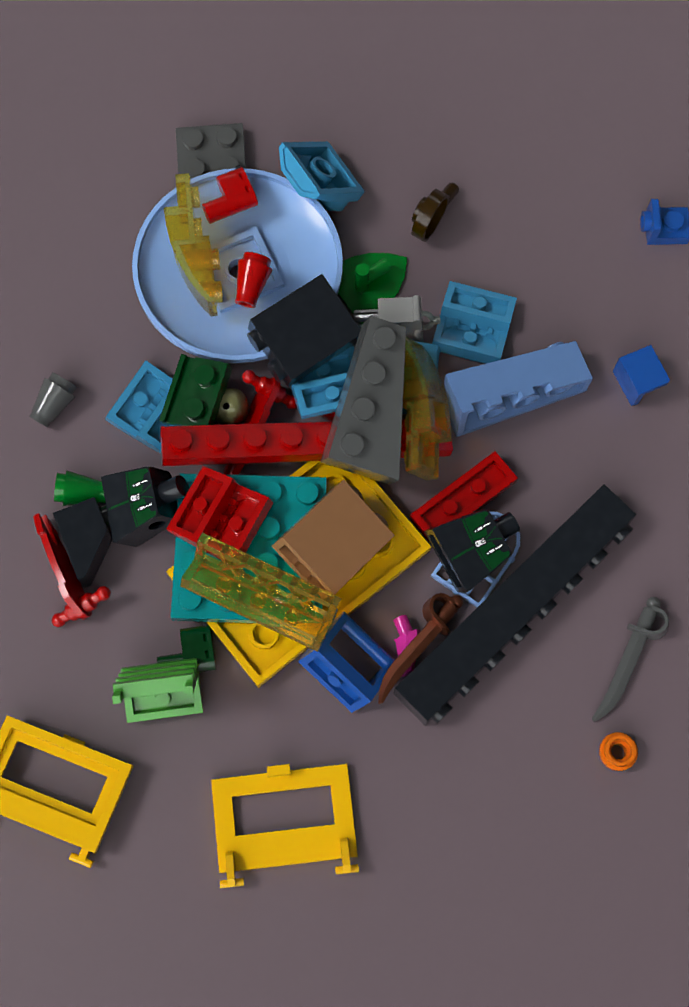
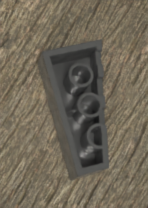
M372 315L362 324L321 463L389 485L399 481L406 327Z

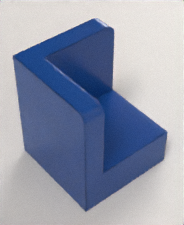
M652 345L620 357L613 369V373L631 406L639 404L644 394L661 388L670 381Z

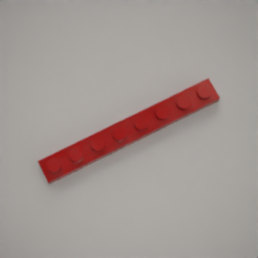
M448 418L402 419L400 458L451 456L453 445ZM332 422L161 426L162 466L321 461Z

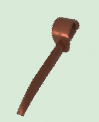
M438 593L424 603L422 613L428 623L388 668L380 686L379 704L385 701L400 677L439 633L447 635L450 632L446 624L458 612V609L462 607L464 603L462 596L453 595L450 597L447 594ZM441 601L444 605L435 613L433 602Z

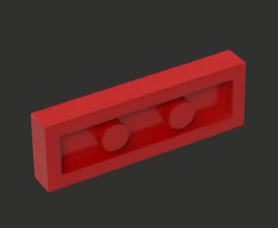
M494 451L412 512L410 519L428 540L424 533L426 529L479 511L515 484L518 477L498 453Z

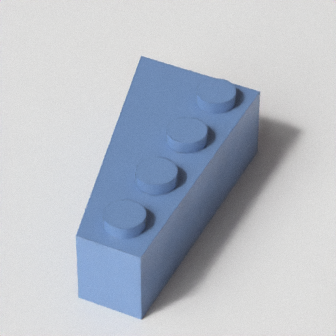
M573 341L565 344L564 342H557L538 351L447 373L445 375L441 402L455 436L459 437L586 392L593 378L577 342Z

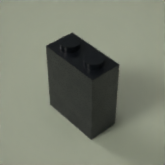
M321 274L251 318L248 325L250 332L247 333V337L257 352L263 350L270 362L267 363V366L278 382L283 380L287 387H290L356 344L361 329L324 275Z

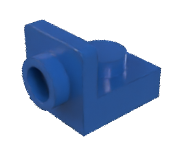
M651 199L646 211H642L640 218V228L642 232H646L647 245L688 244V207H659V199Z

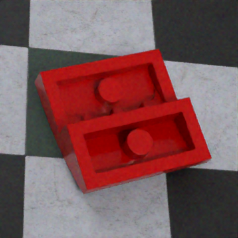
M202 466L166 530L196 548L238 567L271 509L273 502L269 497L239 485L234 478Z

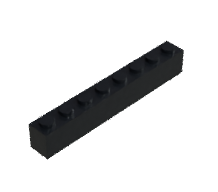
M603 484L395 687L393 694L424 726L432 719L438 724L453 709L449 702L458 693L465 697L480 682L475 676L485 667L489 671L493 670L506 656L502 650L511 641L518 645L532 630L528 624L537 615L543 620L558 605L553 599L562 590L569 594L583 580L579 574L588 565L594 569L605 559L608 553L604 549L613 540L619 545L632 532L633 528L629 524L637 514Z

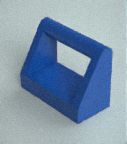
M342 612L306 650L298 662L353 713L373 700L380 690L383 677L394 662V659L346 612ZM340 629L381 667L369 682L330 645V642Z

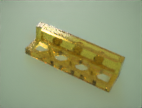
M202 533L197 540L194 560L182 576L180 587L317 652L334 623L342 599L205 533ZM207 550L218 555L222 561L207 555ZM242 568H246L252 571L256 575V577H253L245 573V571ZM277 584L288 588L291 593L281 590ZM312 601L328 607V611L315 606Z

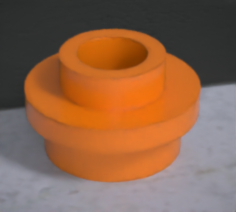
M614 732L607 735L601 741L599 756L607 768L614 771H624L632 767L636 762L638 748L635 741L629 735ZM614 745H618L624 750L622 759H617L612 755L611 749Z

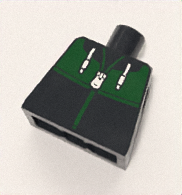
M141 467L101 477L113 543L137 547L164 531L177 511V500L185 497L189 490L186 479L181 475L172 478L169 471L155 467Z
M483 509L428 528L424 533L456 591L468 592L512 555L505 539L519 532L520 527L510 512L494 520L487 509Z

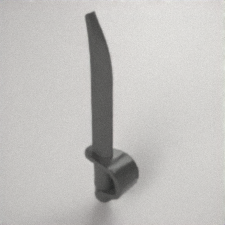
M657 597L648 598L646 601L647 607L643 608L636 626L628 624L627 629L633 633L608 691L592 717L593 722L607 715L621 699L646 640L661 639L668 632V615L664 610L660 609L661 601ZM656 616H660L664 620L663 627L657 631H651Z

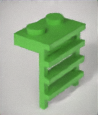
M197 658L123 667L115 679L116 683H113V704L121 703L124 699L127 723L198 714L204 711Z

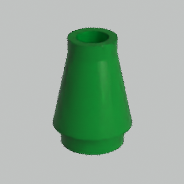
M68 470L66 474L57 473L54 502H62L63 506H70L95 497L98 503H106L102 481Z

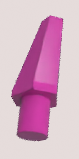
M407 615L399 616L393 620L399 637L394 639L398 656L420 632L419 629L413 630ZM416 660L401 677L407 676L414 670Z

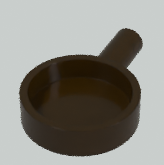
M449 183L442 191L434 189L428 197L421 199L412 216V222H414L411 231L412 236L423 242H426L439 225L447 206L459 192V187L455 183Z

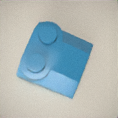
M328 141L282 142L279 146L281 171L299 196L318 200L323 208L328 211H342L349 202L358 201L364 194V189Z

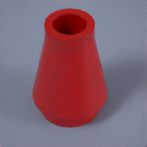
M245 252L243 258L238 260L236 304L247 308L256 307L257 300L273 271L270 267V258L254 252Z

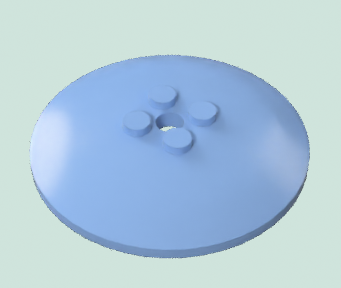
M235 168L222 169L196 176L182 183L164 196L151 210L140 228L135 242L132 260L133 281L138 299L146 316L153 326L175 346L197 357L224 363L256 362L268 358L263 350L257 352L247 337V333L250 332L248 330L250 319L321 274L324 275L338 295L343 269L342 248L335 225L318 200L299 196L287 178L263 170L243 168L256 194L258 205L209 224L202 204L222 196L216 176L232 171ZM245 252H254L270 258V267L273 270L257 300L255 308H247L235 303L237 278L229 273L234 266L238 265V260L243 258Z

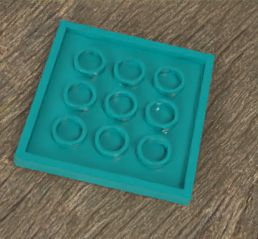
M180 473L186 479L190 489L198 474ZM227 475L234 478L239 485L269 497L273 505L238 567L226 563L176 537L171 620L322 625L323 602L273 549L272 545L326 495L327 477ZM184 497L178 499V508L182 503Z

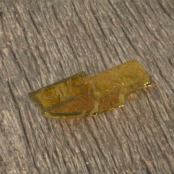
M190 173L175 174L178 206L164 207L166 227L174 258L182 278L197 302L211 317L218 316L217 303L223 302L221 281H215L214 270H220L218 248H211L209 235L203 236L202 219L195 218L194 208H201L199 187H192Z
M406 337L403 408L407 410L405 418L406 451L404 453L406 472L426 481L438 479L439 443L451 441V420L448 400L440 374L432 358L422 345Z

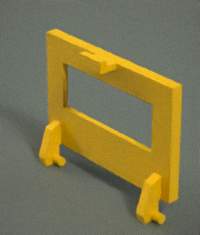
M7 715L0 729V815L81 847L79 855L72 852L69 860L91 868L94 861L89 859L90 853H97L134 766L85 746L86 743L66 734L63 737ZM18 741L106 776L107 779L92 814L2 778Z
M290 764L267 766V773L211 779L219 873H226L227 880H220V888L244 886V878H236L235 871L342 859L343 866L335 867L336 875L359 872L358 864H350V858L358 857L347 764L290 770ZM323 786L331 787L335 824L236 836L232 797Z

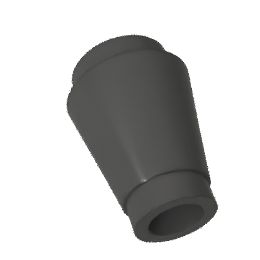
M52 372L48 379L44 378L33 406V411L29 417L48 428L50 423L75 398L73 393L77 387Z

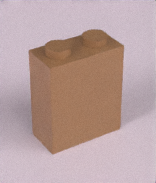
M343 480L285 532L272 547L323 602L335 595L395 535L389 530L387 521L380 514L373 512L364 502L361 492Z

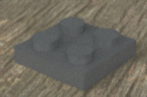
M243 123L176 128L179 185L208 172L232 169L237 165L246 168Z

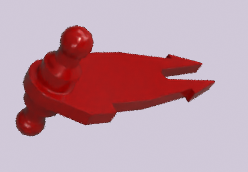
M246 370L242 374V380L247 384L255 386V391L258 392L249 407L251 410L244 424L266 423L274 402H282L289 409L297 407L294 396L287 394L286 388L282 387L281 382H278L274 377L270 379L266 376L259 377L252 370ZM245 463L226 464L223 474L238 475Z
M40 513L33 516L37 534L41 537L50 565L58 580L59 591L67 603L64 611L52 616V624L55 627H62L69 620H85L92 615V611L97 608L99 602L110 598L111 590L107 586H101L94 593H84L56 529L46 514L41 517Z

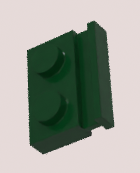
M181 354L159 421L167 426L215 425L220 403L233 368L228 363L199 357L191 358Z

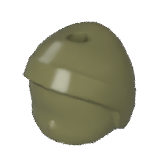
M226 388L216 418L217 422L223 425L240 424L246 418L249 405L245 394L241 390Z

